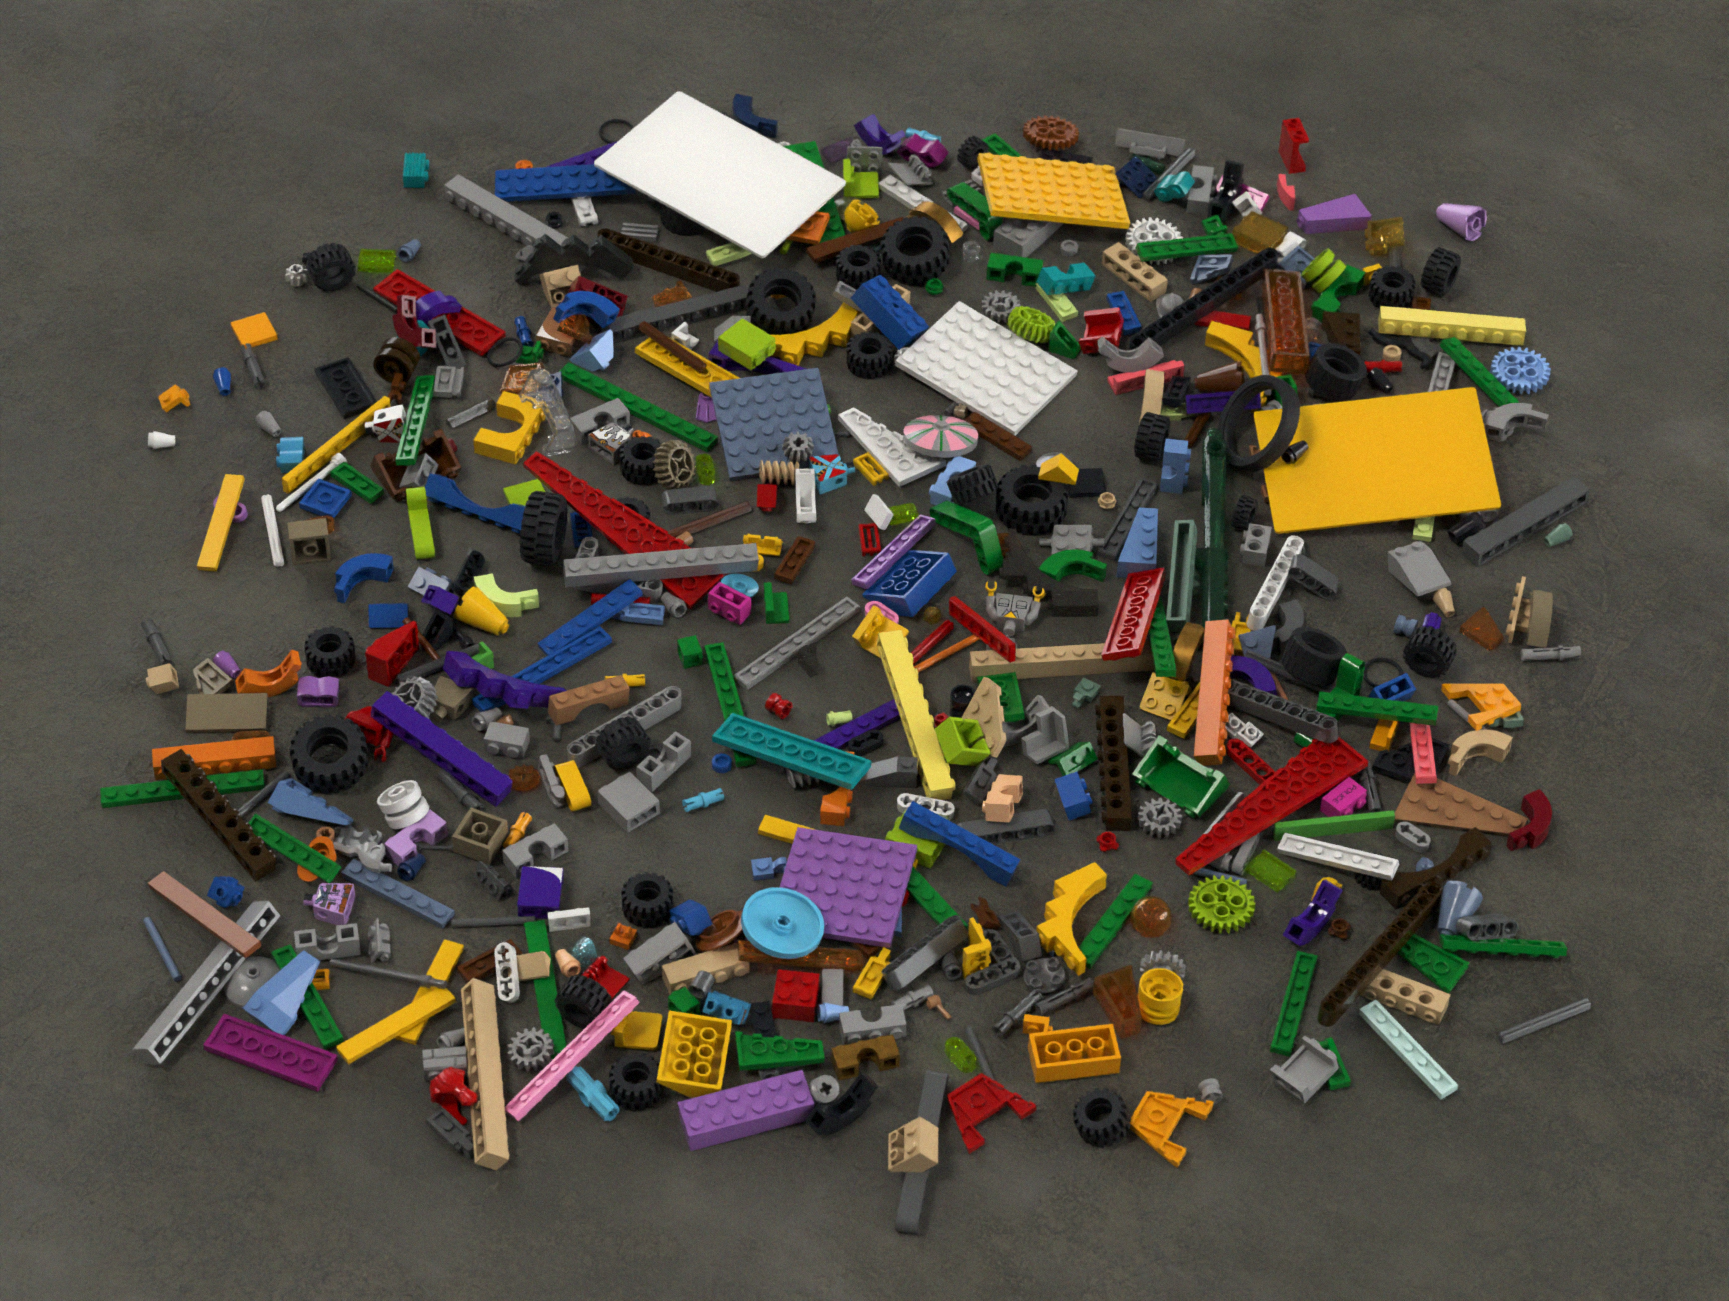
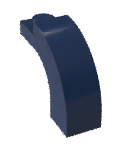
M736 94L732 104L733 116L736 117V120L738 119L742 125L762 136L776 138L778 134V121L752 114V97Z

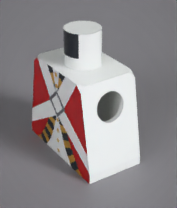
M403 405L376 410L374 412V420L372 422H365V432H376L379 442L400 443L406 420Z

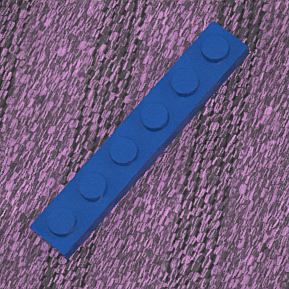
M631 579L627 580L538 642V647L546 656L552 654L594 630L643 595L642 590Z

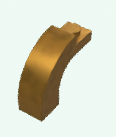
M923 201L910 210L909 215L906 216L908 219L918 216V218L926 217L929 221L931 219L937 222V225L939 224L944 228L949 244L964 235L953 216L943 207L933 202Z
M1187 622L1183 627L1173 650L1176 665V677L1173 678L1185 681L1189 677L1196 652L1204 640L1205 628L1203 626Z

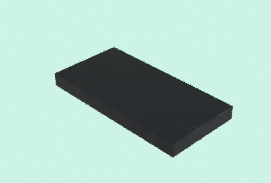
M349 357L315 368V374L344 419L365 412L377 402Z

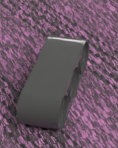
M712 486L670 489L664 491L661 496L664 512L668 515L708 512L718 507L716 490Z
M1296 554L1292 557L1288 571L1291 578L1325 600L1335 598L1339 585V579L1335 575L1302 554Z
M1503 914L1474 915L1461 917L1457 921L1456 930L1470 940L1500 939L1513 937L1517 933L1518 924Z

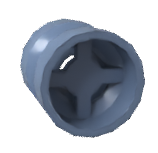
M1399 615L1393 633L1401 634L1403 632L1406 637L1410 638L1412 632L1417 629L1418 620H1406L1405 616Z

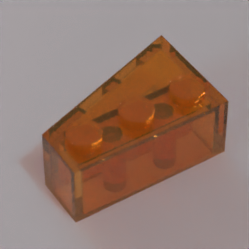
M1132 964L1094 977L1093 994L1109 1021L1113 1024L1120 1039L1140 1033L1142 1017L1135 989Z

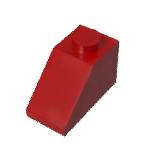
M757 484V507H761V511H772V508H776L778 484Z

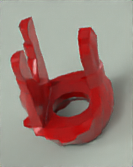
M449 1067L430 1081V1101L438 1103V1106L447 1110L464 1126L467 1120L457 1110V1102L461 1103L462 1106H471L478 1102V1096L464 1084L465 1070Z

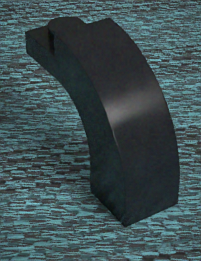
M1231 160L1225 161L1222 184L1217 196L1209 203L1207 218L1218 215L1221 222H1225L1233 213L1236 207L1233 201L1240 196L1243 187V163Z
M860 1072L842 1097L830 1104H817L805 1121L817 1135L836 1133L856 1121L872 1104L869 1099L879 1086L866 1072Z

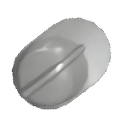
M1173 293L1159 296L1156 299L1159 317L1161 318L1184 303V300L1179 295Z

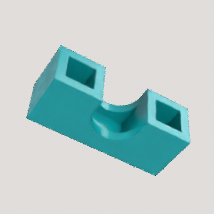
M1085 263L1070 264L1067 274L1060 271L1057 266L1044 267L1041 269L1036 282L1047 295L1090 290L1096 275Z

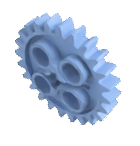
M1511 347L1510 351L1504 349L1503 353L1499 351L1498 356H1494V360L1491 362L1490 373L1503 386H1506L1507 390L1513 389V393L1518 390L1520 394L1526 391L1530 394V390L1537 392V388L1542 389L1543 385H1547L1551 368H1549V363H1545L1546 358H1541V354H1534L1535 350L1528 352V348H1525L1523 351L1520 347H1518V350Z

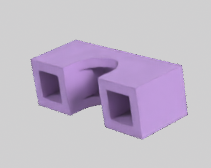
M429 810L418 822L403 828L402 831L394 837H390L384 843L386 857L399 866L400 863L417 854V847L414 843L425 841L430 845H436L448 836L447 822L432 810Z

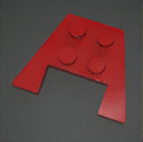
M982 1073L947 1095V1101L969 1154L985 1144V1139L974 1126L1007 1105L1020 1120L1037 1110L1035 1103L1025 1101L1021 1098V1095L1015 1092L1011 1093L1002 1084Z

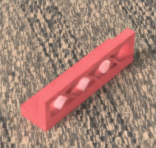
M1173 360L1154 365L1148 369L1164 372V383L1170 382L1172 376L1183 377L1185 365L1182 360L1177 362ZM1145 370L1109 376L1107 381L1115 395L1143 389Z

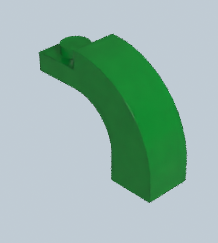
M1078 549L1060 551L1049 556L1038 569L1037 582L1055 589L1062 578L1071 574H1081L1103 582L1106 578L1107 564L1092 559L1093 553Z

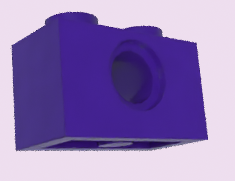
M429 585L421 603L451 615L459 604L457 601L459 597L438 586Z

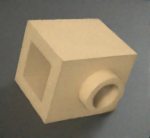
M170 663L147 669V686L156 694L179 688L177 671Z

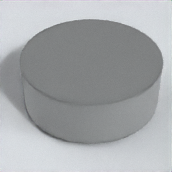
M1073 240L1063 241L1060 252L1064 256H1075L1078 253V244Z

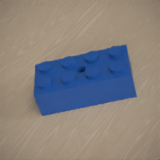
M881 275L863 283L851 297V300L898 350L916 342L929 328L925 320L913 310L912 306Z

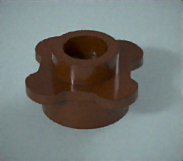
M1342 918L1332 920V926L1328 928V934L1335 935L1340 939H1346L1347 932L1351 930V925Z

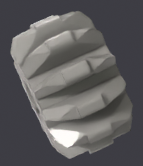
M797 431L796 435L791 432L789 437L784 438L782 450L784 451V456L789 457L790 461L795 459L796 462H800V460L806 462L807 457L812 456L814 445L812 438L807 437L806 432L801 435Z

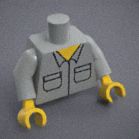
M988 581L986 582L985 590L988 592V596H986V611L991 620L996 622V628L1003 630L1004 635L1011 637L1015 634V631L1022 632L1026 626L1038 618L1041 606L1040 599L1045 595L1043 588L1042 593L1039 595L1035 594L1037 586L1033 588L1034 600L1033 597L996 593V596H994V592L997 589L996 581L994 582L995 588L989 589Z

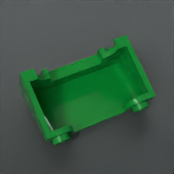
M1159 735L1132 773L1136 779L1135 783L1143 789L1148 787L1164 798L1169 799L1172 803H1176L1177 806L1185 810L1184 813L1190 818H1200L1228 789L1230 783L1225 774L1218 770L1214 772L1213 769L1206 768L1180 752L1177 747H1173L1170 744L1167 745L1168 740Z

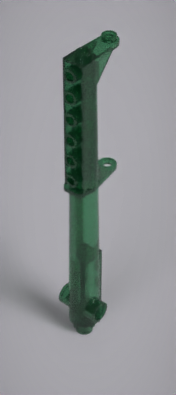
M1214 428L1206 432V438H1203L1201 506H1204V548H1196L1194 566L1201 572L1202 626L1204 628L1205 621L1228 620V618H1224V615H1228V603H1224V600H1228V589H1224V585L1228 586V574H1224V571H1228V550L1224 549L1227 444L1221 438V431ZM1204 640L1197 651H1203Z

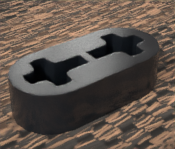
M873 729L853 737L848 742V752H854V755L863 756L879 749L883 745L882 732Z

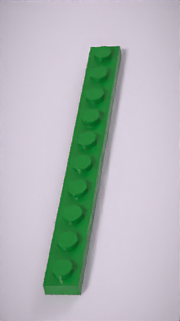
M570 362L560 370L563 381L605 402L619 398L631 415L705 452H708L718 442V436Z

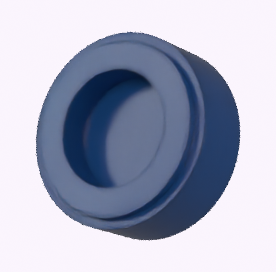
M727 754L715 755L712 758L713 770L717 773L730 771L732 768L731 757Z

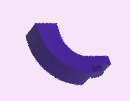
M875 114L854 124L857 133L868 147H882V154H888L901 147L900 139L906 136L903 130L895 134L887 133L879 124Z
M441 291L431 292L416 301V319L428 325V321L439 314L460 312L462 305L453 296H445Z
M1231 656L1233 670L1230 672V679L1241 678L1247 680L1254 688L1277 696L1273 677L1265 666L1249 657Z
M1323 880L1307 909L1301 915L1291 918L1283 936L1299 946L1313 940L1331 918L1336 909L1335 904L1343 890L1331 882Z

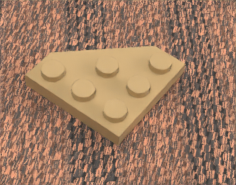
M983 677L962 718L963 720L965 718L978 720L983 736L975 744L984 738L990 750V755L997 758L1006 742V733L1003 732L1002 722H1004L1003 706H1000L999 698L1002 695L1001 687L991 679Z

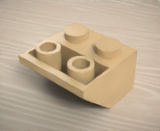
M578 265L539 274L544 294L551 308L557 307L563 302L565 295L569 293L571 283L580 276Z
M918 1117L889 1133V1171L924 1172L938 1164V1127L922 1117Z

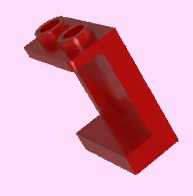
M1300 118L1282 120L1279 154L1289 174L1306 172V165L1299 152V145L1309 143V138Z
M1120 308L1085 311L1086 328L1084 338H1079L1082 353L1099 352L1097 341L1102 336L1118 348L1124 323Z

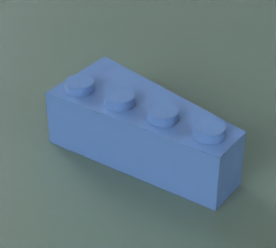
M1138 509L1118 560L1116 577L1127 578L1128 573L1156 569L1158 509Z

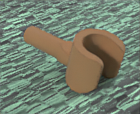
M938 995L927 997L928 1001H926V1004L930 1010L937 1008L947 1020L951 1019V1016L941 1005Z

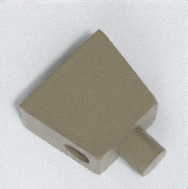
M440 676L434 687L437 691L438 699L436 700L437 706L433 707L434 712H432L431 717L436 722H441L444 717L456 720L473 703L474 688L457 686L453 680Z

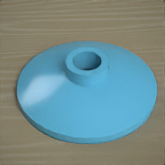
M729 574L721 579V583L750 598L758 593L759 586L757 582L749 576Z

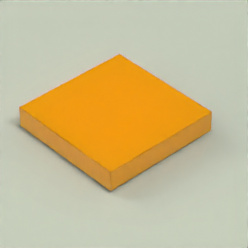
M265 312L230 322L235 336L241 346L244 344L245 349H247L245 343L255 347L278 340L277 334Z

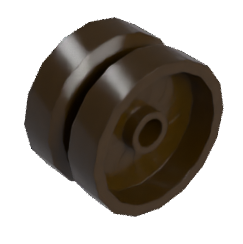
M391 337L384 341L373 361V367L376 373L389 383H392L395 373L403 374V381L408 382L420 360V353L411 342L403 338Z

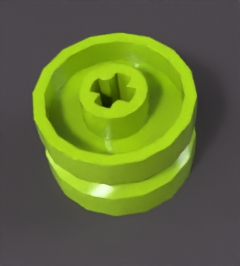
M1329 248L1316 256L1301 274V277L1306 282L1314 280L1312 288L1318 294L1325 290L1346 268V265L1340 259L1332 262L1335 254Z

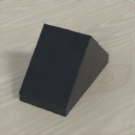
M439 609L435 610L422 634L435 651L454 637L452 618Z

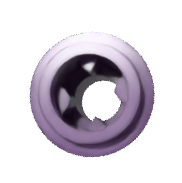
M220 651L213 658V662L233 679L240 675L241 670L229 652Z

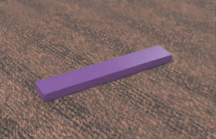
M920 514L851 579L852 584L864 589L872 586L936 525L935 518Z

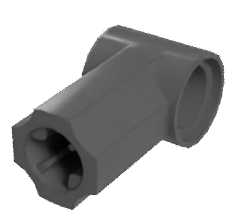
M703 970L697 973L688 988L691 995L700 1002V1011H703L708 993H711V987L715 981L709 972Z

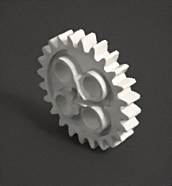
M1149 217V221L1142 218V222L1136 220V224H1131L1126 233L1125 245H1128V249L1132 250V253L1137 254L1139 257L1135 248L1137 243L1182 239L1183 237L1180 236L1181 232H1176L1177 227L1171 228L1172 223L1165 224V220L1159 222L1158 218L1153 221ZM1173 258L1152 260L1149 262L1150 264H1152L1153 261H1156L1157 265H1159L1160 261H1162L1164 264H1166L1167 260L1172 262Z

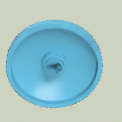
M767 888L756 892L745 903L741 915L743 932L751 944L765 954L777 958L794 959L808 955L817 948L824 932V920L818 907L805 895L787 888Z

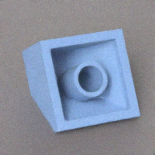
M609 329L589 338L569 360L592 372L599 369L602 371L610 365L609 361L613 358L612 330Z

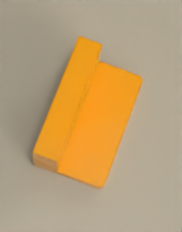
M1379 719L1369 748L1377 751L1386 749L1389 751L1400 721Z

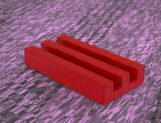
M875 523L858 524L862 556H866L867 553L870 556H874V553L878 555L881 552L878 526ZM870 528L874 529L876 548H873ZM863 529H866L869 548L865 547Z

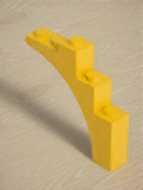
M843 302L839 310L831 318L816 327L794 334L771 335L775 338L776 347L772 356L799 366L804 354L822 358L829 344L846 348L847 343L851 339V322L861 312Z
M1212 321L1206 332L1205 346L1224 353L1234 361H1242L1241 366H1243L1250 379L1262 375L1259 347L1254 346L1255 341L1252 340L1253 332ZM1268 358L1269 375L1275 377L1284 376V368L1269 364L1270 358ZM1264 391L1260 393L1261 407L1266 406L1267 396H1270L1265 395ZM1252 409L1251 412L1255 413L1258 409Z
M1095 862L1054 881L1053 896L1055 899L1046 903L1044 913L1046 922L1037 925L1036 929L1039 933L1040 946L1047 953L1055 950V953L1063 958L1069 969L1073 970L1078 976L1085 973L1086 958L1078 948L1073 937L1072 924L1082 906L1094 895L1106 889L1107 874Z

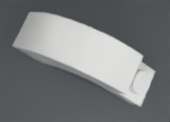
M795 469L797 523H816L814 469Z

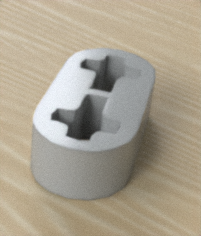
M1400 822L1396 826L1395 836L1400 842L1418 853L1428 851L1431 839L1426 833L1409 822Z

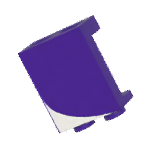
M522 866L517 903L518 916H535V919H548L549 912L560 911L562 884L564 883L563 868Z

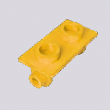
M750 533L743 536L744 544L756 543L758 554L780 556L783 544L782 539L764 536V539H761V535H752Z

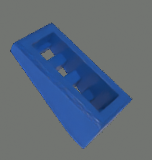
M577 512L570 513L574 548H579L581 542H578V540L593 537L591 524ZM578 528H586V530H576V529H578ZM586 533H587V535H584V536H577V534H586Z

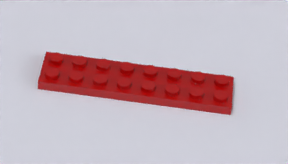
M398 269L373 288L374 292L397 305L398 295L415 296L417 301L424 295L435 292V290ZM464 307L461 308L460 312L443 313L433 318L445 315L456 342L480 356L488 352L498 340L506 337V331Z
M1165 567L1128 573L1101 654L1103 661H1117L1121 658H1135L1141 655L1167 574Z

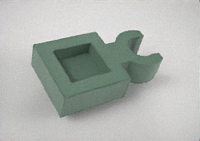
M1518 711L1503 719L1501 717L1495 719L1494 723L1489 725V727H1497L1499 725H1503L1504 728L1523 726L1524 719Z

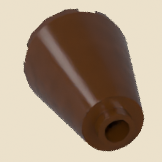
M1236 361L1198 374V378L1194 379L1195 389H1199L1200 393L1236 391L1245 383L1243 366H1241L1242 361Z

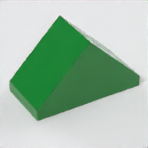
M1059 320L1050 333L1049 352L1074 359L1081 347Z

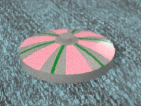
M930 415L908 422L904 427L903 439L909 448L918 453L947 458L965 455L974 450L978 442V432L970 423L959 418Z

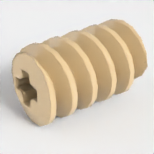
M760 460L759 476L762 484L765 483L766 479L769 480L770 484L776 479L779 485L781 479H783L785 485H787L788 480H791L792 485H794L795 469H799V462H796L793 466V463L789 461L786 466L785 461H781L780 465H778L777 461H774L771 466L769 460L765 462V465Z

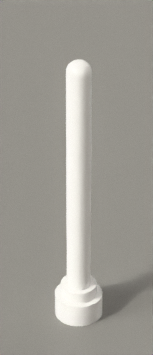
M340 453L334 455L327 467L278 504L276 510L282 512L310 490L318 478L324 479L341 463H347L345 457Z

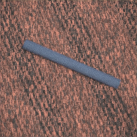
M150 917L144 918L143 922L175 982L180 981L182 977Z

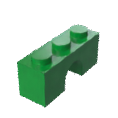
M990 253L986 280L1004 282L1006 276L1017 274L1022 278V285L1036 287V281L1043 268V260Z

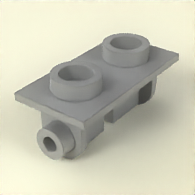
M376 918L373 926H370L368 929V938H370L368 954L371 955L372 964L376 958L385 962L391 956L390 944H388L390 941V929L387 924L379 925V918Z

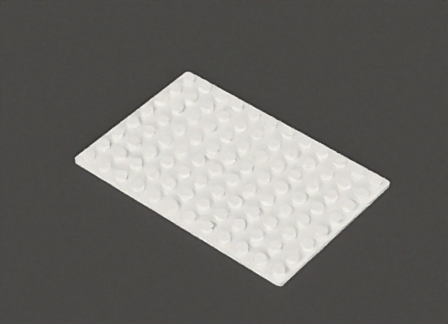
M680 91L671 96L594 162V166L760 258H765L846 185L844 179Z

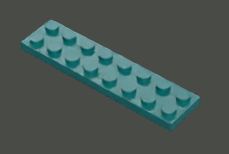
M732 713L712 735V742L849 790H852L872 767L871 760L735 713Z

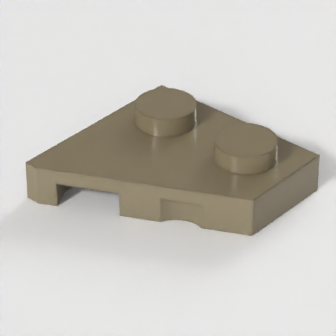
M209 658L193 669L200 694H222L234 684L233 680Z

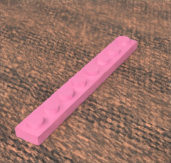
M623 991L504 1107L506 1114L518 1122L525 1117L623 1018L633 1011L639 1004L637 998L626 991Z

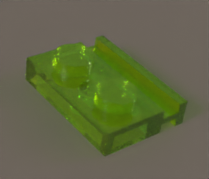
M360 249L357 265L358 272L393 273L396 250Z
M1265 849L1245 869L1247 873L1277 893L1290 882L1292 877L1296 876L1295 869Z

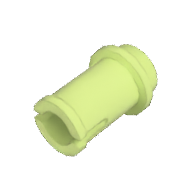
M850 710L835 713L830 711V713L826 714L827 724L835 727L836 724L848 723L852 721V713Z

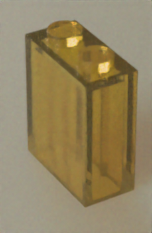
M1251 211L1247 216L1243 217L1238 226L1234 227L1232 234L1239 247L1258 254L1266 248L1276 249L1283 243L1288 233V227Z

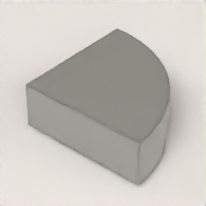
M533 245L522 248L518 251L515 258L526 261L527 257L533 253Z

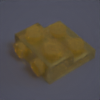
M1403 217L1367 221L1368 228H1365L1364 231L1365 239L1368 240H1365L1366 251L1370 252V255L1388 253V248L1405 246Z

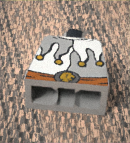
M610 423L588 435L589 449L612 465H615L620 460L622 445L626 444L627 440H631L634 430L629 424L621 428L615 423Z

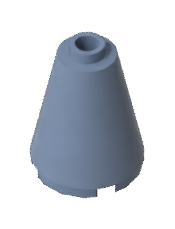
M1448 881L1446 885L1444 884L1437 928L1439 934H1460L1456 930L1457 921L1464 916H1473L1482 903L1483 896L1476 888L1473 887L1471 890L1466 887L1467 883L1460 881Z

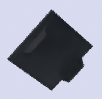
M1102 468L1079 469L1076 485L1067 484L1069 498L1097 497L1105 493L1106 487Z

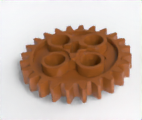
M1044 115V118L1037 116V119L1031 118V120H1027V123H1024L1023 138H1026V141H1030V144H1036L1035 147L1042 146V149L1047 147L1049 150L1052 148L1064 150L1065 147L1070 148L1071 145L1074 146L1079 137L1076 124H1072V121L1066 122V119L1061 120L1060 117L1054 118L1050 116L1048 118Z

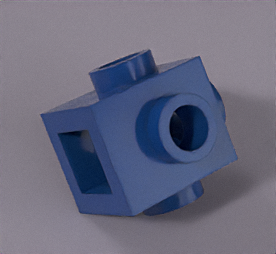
M214 877L207 896L216 900V904L221 907L237 906L243 897L244 886L238 884V880L233 877Z

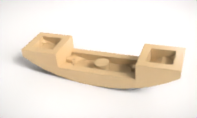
M1150 369L1145 370L1144 394L1139 424L1146 412L1160 415L1164 372Z

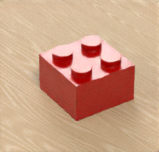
M778 969L772 1000L773 1018L814 1022L820 974Z

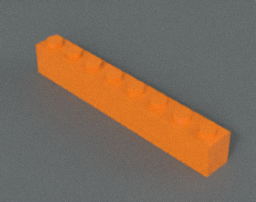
M1229 620L1205 621L1194 758L1203 766L1222 765L1223 757L1226 755L1224 740L1227 739V730L1225 723L1229 719L1227 706L1230 705L1228 689L1231 688L1229 675L1233 670L1231 655H1234V646L1232 639H1235V628L1231 626Z

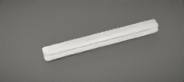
M269 494L263 495L261 499L273 563L275 567L283 566L284 559L272 497Z

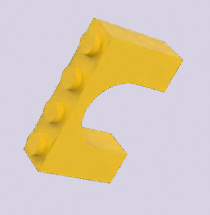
M503 391L496 402L497 416L516 421L522 427L511 433H499L480 428L473 440L474 453L516 465L519 458L523 457L525 448L531 444L534 433L538 432L540 423L546 419L547 411L545 410V402Z

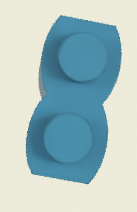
M303 437L280 439V443L277 444V454L280 456L276 457L277 468L281 469V473L290 472L304 460L305 444Z

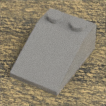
M1416 541L1410 545L1398 547L1388 552L1389 572L1415 595L1421 596L1451 585L1450 579L1434 553L1422 541Z

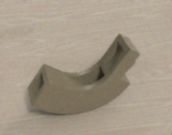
M1533 590L1529 595L1530 617L1526 643L1527 645L1546 648L1551 624L1553 595L1551 592Z

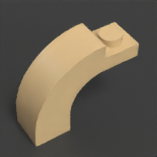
M1474 730L1461 735L1452 744L1448 761L1450 765L1449 773L1457 776L1464 763L1475 756L1489 757L1502 763L1510 751L1513 737L1494 730Z

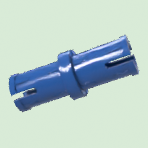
M518 316L514 320L517 328V337L520 338L522 345L532 347L531 330L527 326L526 318Z

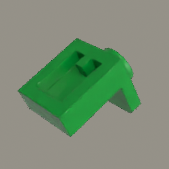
M537 341L535 347L523 345L522 354L515 362L537 366L539 359H542L544 349L541 348V341Z

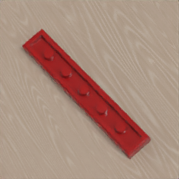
M956 596L949 598L950 616L1009 663L1016 661V644Z

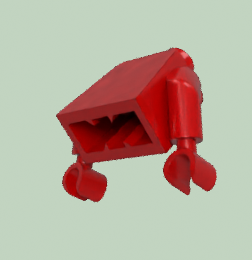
M371 706L349 712L346 718H349L353 721V724H357L361 728L366 742L375 746L380 745V748L375 749L374 757L376 760L379 755H382V763H384L387 759L386 748H389L394 733L370 717Z

